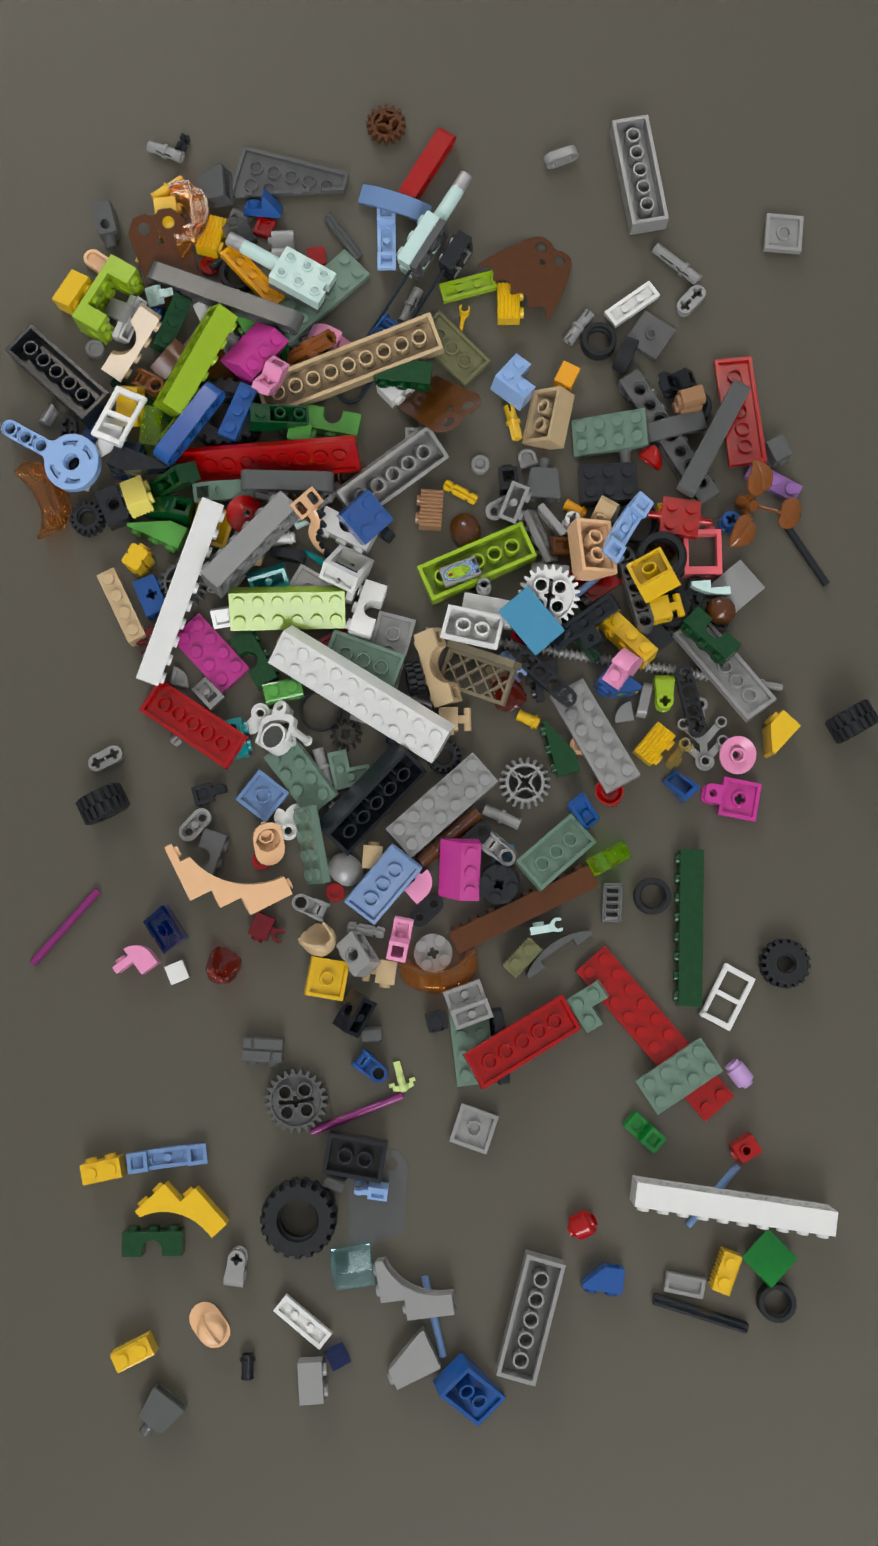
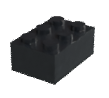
M636 462L579 465L577 474L579 505L581 507H596L602 495L620 504V506H624L638 493Z
M330 1130L322 1173L381 1184L388 1140Z

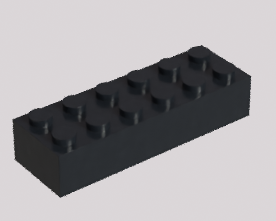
M30 324L5 351L16 364L83 424L90 428L99 419L111 397L110 393L36 327Z
M394 741L319 820L321 831L348 856L427 771L407 749Z

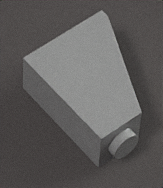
M424 1325L416 1331L389 1365L387 1377L391 1385L395 1384L397 1390L441 1369L440 1359Z

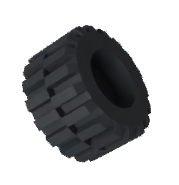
M864 699L828 719L825 725L836 744H840L877 724L878 715L869 700Z
M111 783L82 796L75 804L85 825H93L121 813L129 807L130 802L121 783Z

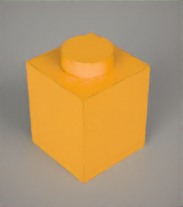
M563 361L554 379L553 387L562 386L571 392L581 368Z

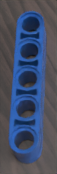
M211 382L205 383L156 445L153 455L168 466L174 465L222 404L226 396L225 392Z

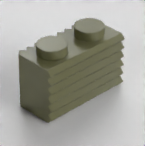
M528 937L526 940H523L518 949H515L513 954H510V957H507L502 966L513 977L517 978L542 949Z

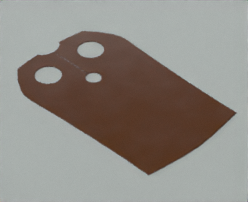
M172 208L158 210L154 215H147L145 213L133 218L129 229V239L142 270L147 288L153 286L146 281V276L154 261L199 276L185 220L178 212ZM170 216L173 218L174 226L168 229L163 226L162 220L164 217ZM146 223L150 227L147 235H141L138 232L139 224ZM159 236L164 239L162 245L157 242ZM172 296L164 297L165 304L159 306L168 305Z
M435 375L431 379L430 391H414L397 409L413 417L433 432H448L461 424L464 417L472 414L481 405V399L478 393ZM466 402H473V406L470 409H462ZM453 407V409H452L451 411H449V412L446 411L447 408ZM449 418L454 419L452 425L443 426L445 420Z

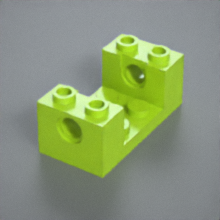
M112 254L72 314V318L82 333L101 341L105 346L109 341H112V333L114 332V327L109 323L108 316L103 313L109 300L114 298L116 290L128 297L130 295H141L144 290V283L137 268Z

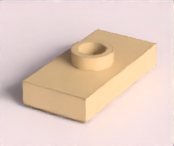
M602 495L590 519L611 521L619 504Z

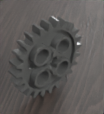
M293 1068L291 1074L285 1070L284 1077L280 1074L277 1075L278 1082L276 1080L271 1081L274 1087H267L271 1094L265 1095L269 1102H266L264 1106L270 1107L266 1114H273L270 1121L276 1119V1127L282 1124V1131H285L287 1127L290 1128L291 1134L295 1128H297L299 1134L302 1131V1127L309 1131V1124L315 1128V1120L322 1121L319 1114H326L322 1107H328V1103L323 1102V1100L328 1098V1095H323L327 1088H320L323 1081L316 1082L317 1075L311 1078L310 1070L306 1074H303V1068L298 1073ZM301 1085H308L310 1093L307 1095L302 1094L300 1091ZM282 1087L290 1089L291 1094L289 1097H284L281 1094ZM295 1096H297V1099L314 1098L313 1101H301L298 1105L295 1102L279 1103V1101L293 1100ZM303 1105H310L312 1113L305 1114L302 1110ZM290 1107L293 1115L290 1117L285 1116L283 1108Z

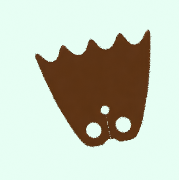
M534 237L503 249L479 263L477 267L492 268L493 281L505 280L509 282L511 295L525 294L528 298V308L543 307L546 312V319L548 320L565 289L571 270V258L563 251L556 250L546 238ZM537 243H544L547 250L539 252L535 246ZM554 257H562L565 260L564 265H556ZM541 259L545 260L546 263L544 265L539 263Z

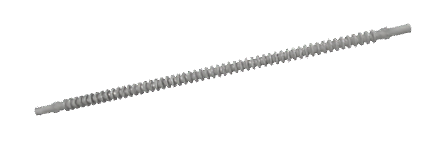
M502 637L500 638L499 649L504 647V649L509 648V650L513 648L515 651L519 649L520 652L523 650L531 651L528 646L526 647L517 641H513V639L509 641L507 638L505 640ZM551 645L546 646L539 652L542 655L547 654V656L551 654L555 657L557 655L558 658L561 656L564 659L569 657V660L571 658H574L575 661L580 659V662L585 660V662L590 661L591 663L595 661L596 664L601 662L602 665L606 663L607 666L612 663L611 661L614 658L610 654L608 656H605V653L603 655H600V653L595 654L594 652L590 654L589 651L584 653L583 650L579 652L578 649L576 651H573L572 648L567 650V647L557 652ZM653 661L644 670L645 672L650 670L651 673L656 671V674L661 672L662 675L664 673L674 675L677 667L676 665L672 667L671 664L666 666L665 663L660 665V662L655 664ZM691 667L695 680L697 678L700 681L705 679V682L709 680L702 671H698V668L693 670ZM681 669V672L678 673V675H682L683 678H685V676L688 674V672H684L683 669ZM760 679L769 690L782 692L783 684L766 682L765 679Z

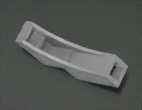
M386 1256L378 1257L375 1264H373V1274L375 1277L377 1276L378 1281L376 1285L377 1297H380L381 1303L404 1300L402 1309L403 1313L407 1315V1321L455 1315L457 1303L454 1289L431 1290L416 1286L399 1275Z

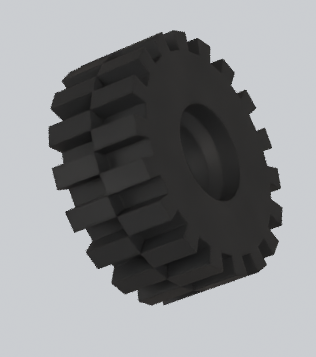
M776 939L773 942H769L766 947H763L761 950L763 951L762 955L759 954L758 958L760 959L758 967H761V975H764V979L773 986L780 988L799 986V983L805 981V976H809L808 968H811V964L808 961L811 959L806 954L808 952L806 948H802V944L791 939ZM782 956H788L792 960V967L788 971H782L778 967V960Z

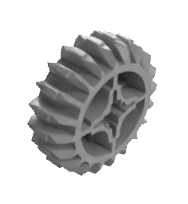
M528 757L526 758V763H523L522 758L518 759L519 764L512 760L511 764L513 767L511 768L507 764L505 768L508 772H501L505 778H499V782L504 783V785L499 786V789L506 790L501 794L502 797L509 796L506 799L507 803L511 799L514 800L513 807L516 806L517 802L520 803V809H523L524 804H526L527 809H530L531 802L537 807V799L540 802L544 801L541 794L544 796L549 794L544 790L551 787L549 784H545V782L550 781V777L544 778L548 771L544 770L541 772L543 764H540L537 768L535 766L537 760L529 764L530 758ZM527 768L532 770V772L524 776L516 770ZM511 775L517 781V787L513 792L509 787V777ZM536 775H538L540 780L539 792L532 785V780ZM531 777L528 782L529 787H522L518 790L522 783L520 780ZM522 791H527L534 797L523 799L517 797V795Z

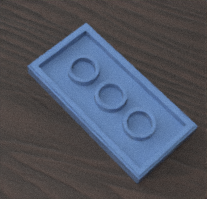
M391 843L344 902L375 925L421 871L423 866Z

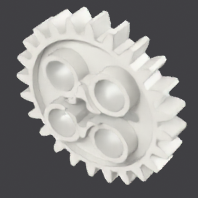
M544 564L543 570L536 566L537 572L534 573L530 570L531 576H524L527 582H520V585L524 588L528 586L538 599L543 600V605L546 607L547 598L544 594L548 593L549 579L552 578L551 593L554 596L549 599V612L561 625V618L568 621L567 614L574 615L571 609L578 608L574 601L580 600L579 597L575 596V594L580 593V590L574 589L578 582L572 583L571 581L574 579V576L567 577L568 570L562 573V566H559L557 570H555L554 564L551 565L550 569ZM541 579L545 580V588L537 589L536 582ZM558 582L565 584V588L561 592L555 591V585ZM556 601L562 603V608L558 611L552 609V604Z

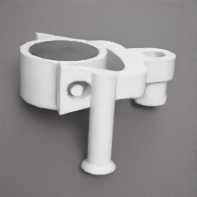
M280 700L275 703L272 715L262 718L255 743L273 755L280 756L288 752L291 746L296 747V738L302 741L304 746H309L312 743V737L306 736L297 729L298 720L293 717V709L286 702ZM277 723H289L290 725L287 730L285 727Z

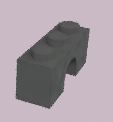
M204 828L198 846L209 852L210 860L207 865L201 868L216 876L217 870H221L224 859H222L223 853L228 851L231 841L228 840L229 836Z

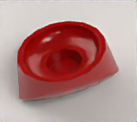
M655 445L646 447L637 454L641 460L655 470L660 471L662 468V454Z
M597 781L595 787L597 799L606 806L617 807L623 797V786L606 795L599 781Z

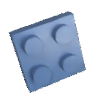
M259 769L235 800L267 823L290 793Z

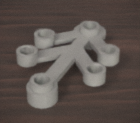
M699 697L700 701L704 704L702 710L705 718L708 702L705 698ZM691 705L692 710L698 713L697 707ZM724 716L716 718L715 724L700 738L692 737L688 732L687 725L685 728H682L680 722L684 721L686 723L685 718L680 719L677 722V728L687 733L699 744L700 752L690 745L691 742L686 737L678 741L679 748L685 749L695 758V765L699 770H710L714 765L713 757L722 746L719 739L724 738L726 741L728 737L725 735L719 736L716 739V744L709 751L707 743L720 728L727 725V719ZM718 719H722L724 721V725H719ZM698 727V734H700L702 727ZM682 740L687 741L688 745L686 747L681 745ZM702 758H706L708 760V764H703Z

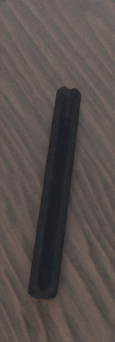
M657 1293L653 1295L652 1304L744 1334L748 1332L749 1324L746 1321Z

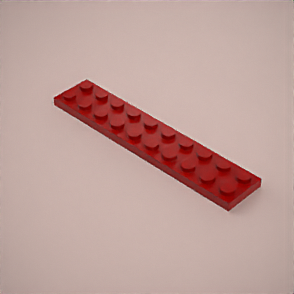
M356 435L187 448L176 463L172 465L173 467L178 464L194 461L201 478L196 483L241 479V470L248 469L328 471L334 474L361 472L362 469Z
M603 946L575 971L587 986L599 979L609 994V997L601 1002L656 1066L689 1044L606 946ZM715 1076L684 1098L703 1121L706 1122L731 1100L734 1095L720 1078Z

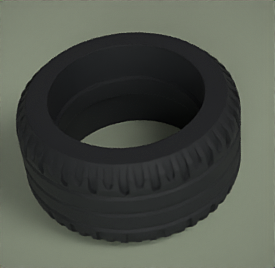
M664 531L655 532L645 537L638 546L636 559L644 556L647 550L655 544H668L678 554V562L673 568L678 578L684 571L687 562V550L682 540L676 535Z

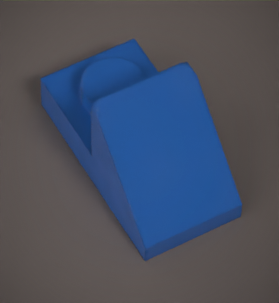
M265 188L261 195L262 202L257 199H251L245 203L244 216L281 218L283 213V206Z
M582 792L567 804L568 811L586 830L600 820L588 798Z

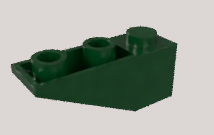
M413 360L378 373L373 377L374 385L380 388L396 387L398 390L415 389L417 392L430 391L433 362Z
M250 404L249 431L270 432L309 425L308 406Z
M175 495L154 497L155 502L152 503L154 510L143 514V517L161 521H172L179 525L191 527L196 509L193 499Z
M546 720L542 721V726L539 729L541 737L545 738L547 745L544 746L547 756H551L552 763H550L552 774H556V777L560 778L580 772L576 752Z

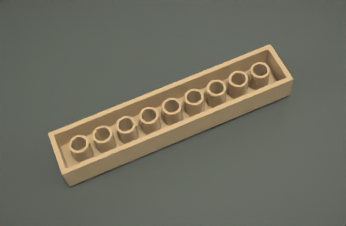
M429 312L290 366L280 389L274 396L258 394L262 404L312 405L374 381L373 377L378 373L413 360L425 361L444 353V349Z

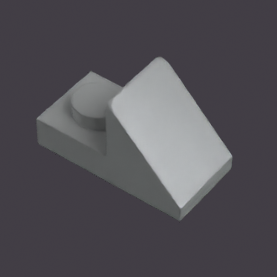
M206 677L191 689L211 711L226 699Z

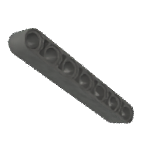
M734 379L679 481L676 490L693 498L747 398L751 387Z

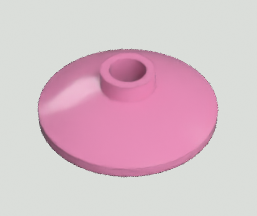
M730 737L720 748V763L726 771L732 774H743L753 767L756 761V748L746 737ZM735 751L738 753L736 758L733 757V752Z

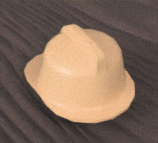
M261 822V825L253 833L255 855L261 864L267 866L274 865L283 858L285 853L283 832L276 823Z
M200 1302L192 1308L189 1322L200 1341L210 1348H218L224 1345L230 1336V1326L219 1309L210 1302Z

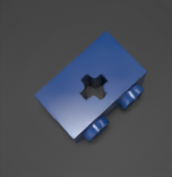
M154 574L132 582L146 617L150 621L158 618L165 597L162 595L163 592L159 588L163 586L162 583L158 582L161 578H157ZM153 593L156 594L154 600L151 599Z

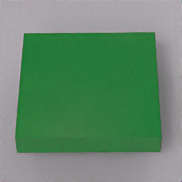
M765 1230L742 1255V1260L769 1288H772L798 1259L770 1230Z

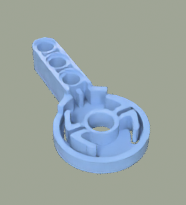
M13 420L3 422L1 431L5 436L44 458L47 477L60 489L68 492L83 491L89 488L99 477L102 468L101 454L97 446L88 438L79 434H67L51 441ZM73 458H79L78 467L70 470L69 462Z

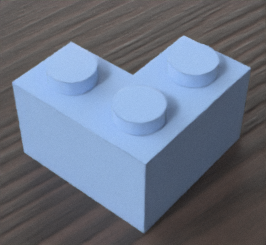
M516 353L495 375L490 389L521 411L530 401L535 386L525 379L531 363Z

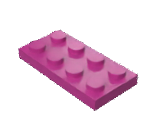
M199 613L184 626L183 630L178 631L177 636L180 639L177 646L222 694L250 670L247 664Z

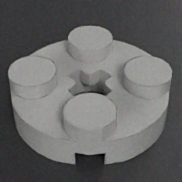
M428 934L416 943L414 959L422 970L436 973L444 970L450 964L452 947L443 936ZM432 947H434V950L439 951L435 959L427 954Z

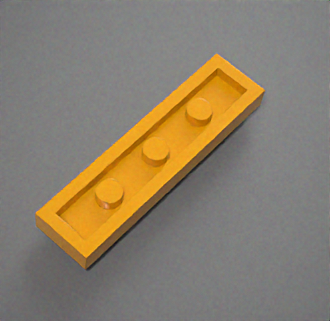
M230 247L220 252V257L258 297L277 304L285 300L286 297L283 294L269 287V279L250 258Z

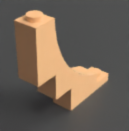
M172 844L164 847L190 901L212 891L220 908L241 898L248 914L251 915L292 895L291 889H293L289 878L285 879L284 876L253 884L230 882L206 872L190 857L180 861L181 853L177 846L173 847Z

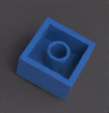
M369 490L363 491L337 515L338 519L361 545H366L394 520Z

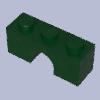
M177 292L172 295L165 309L162 324L158 331L155 332L150 343V348L162 354L177 337L191 306V300Z
M698 606L683 620L680 630L685 637L694 641L700 650L705 651L713 662L723 666L737 653L741 643L728 632L718 638L709 635L707 628L712 618Z
M251 630L242 631L229 639L241 659L247 655L257 657V665L248 673L259 691L263 689V684L279 680L277 674L280 672L276 667L268 663L270 655L265 647L261 649L258 644L261 640L256 631L253 633Z
M179 1224L168 1225V1228H160V1225H149L148 1228H140V1225H130L122 1232V1257H142L146 1253V1243L150 1240L157 1241L161 1245L162 1256H182L185 1252V1227H180Z

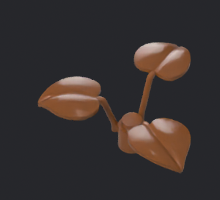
M752 460V468L747 480V489L750 494L739 495L735 501L736 508L741 510L743 515L735 522L729 539V547L746 546L752 542L756 534V524L752 522L753 517L748 512H753L757 508L780 514L777 523L784 529L794 527L801 518V503L795 497L785 499L781 505V510L758 505L754 497L761 496L763 491L769 490L773 483V472L764 462Z

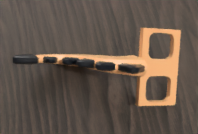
M311 486L292 502L290 506L301 520L307 516L310 518L309 538L315 548L325 558H328L331 552L329 549H324V543H320L323 540L320 535L324 534L322 528L327 527V524L322 520L326 513L318 509V506L324 500ZM309 492H313L319 500L315 505L307 497ZM298 502H301L307 509L304 515L295 507Z

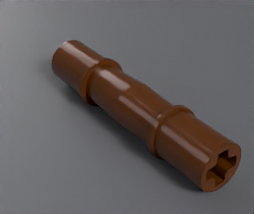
M472 806L460 818H457L458 821L446 829L433 843L430 842L416 858L427 868L440 856V838L459 839L481 820L483 816Z

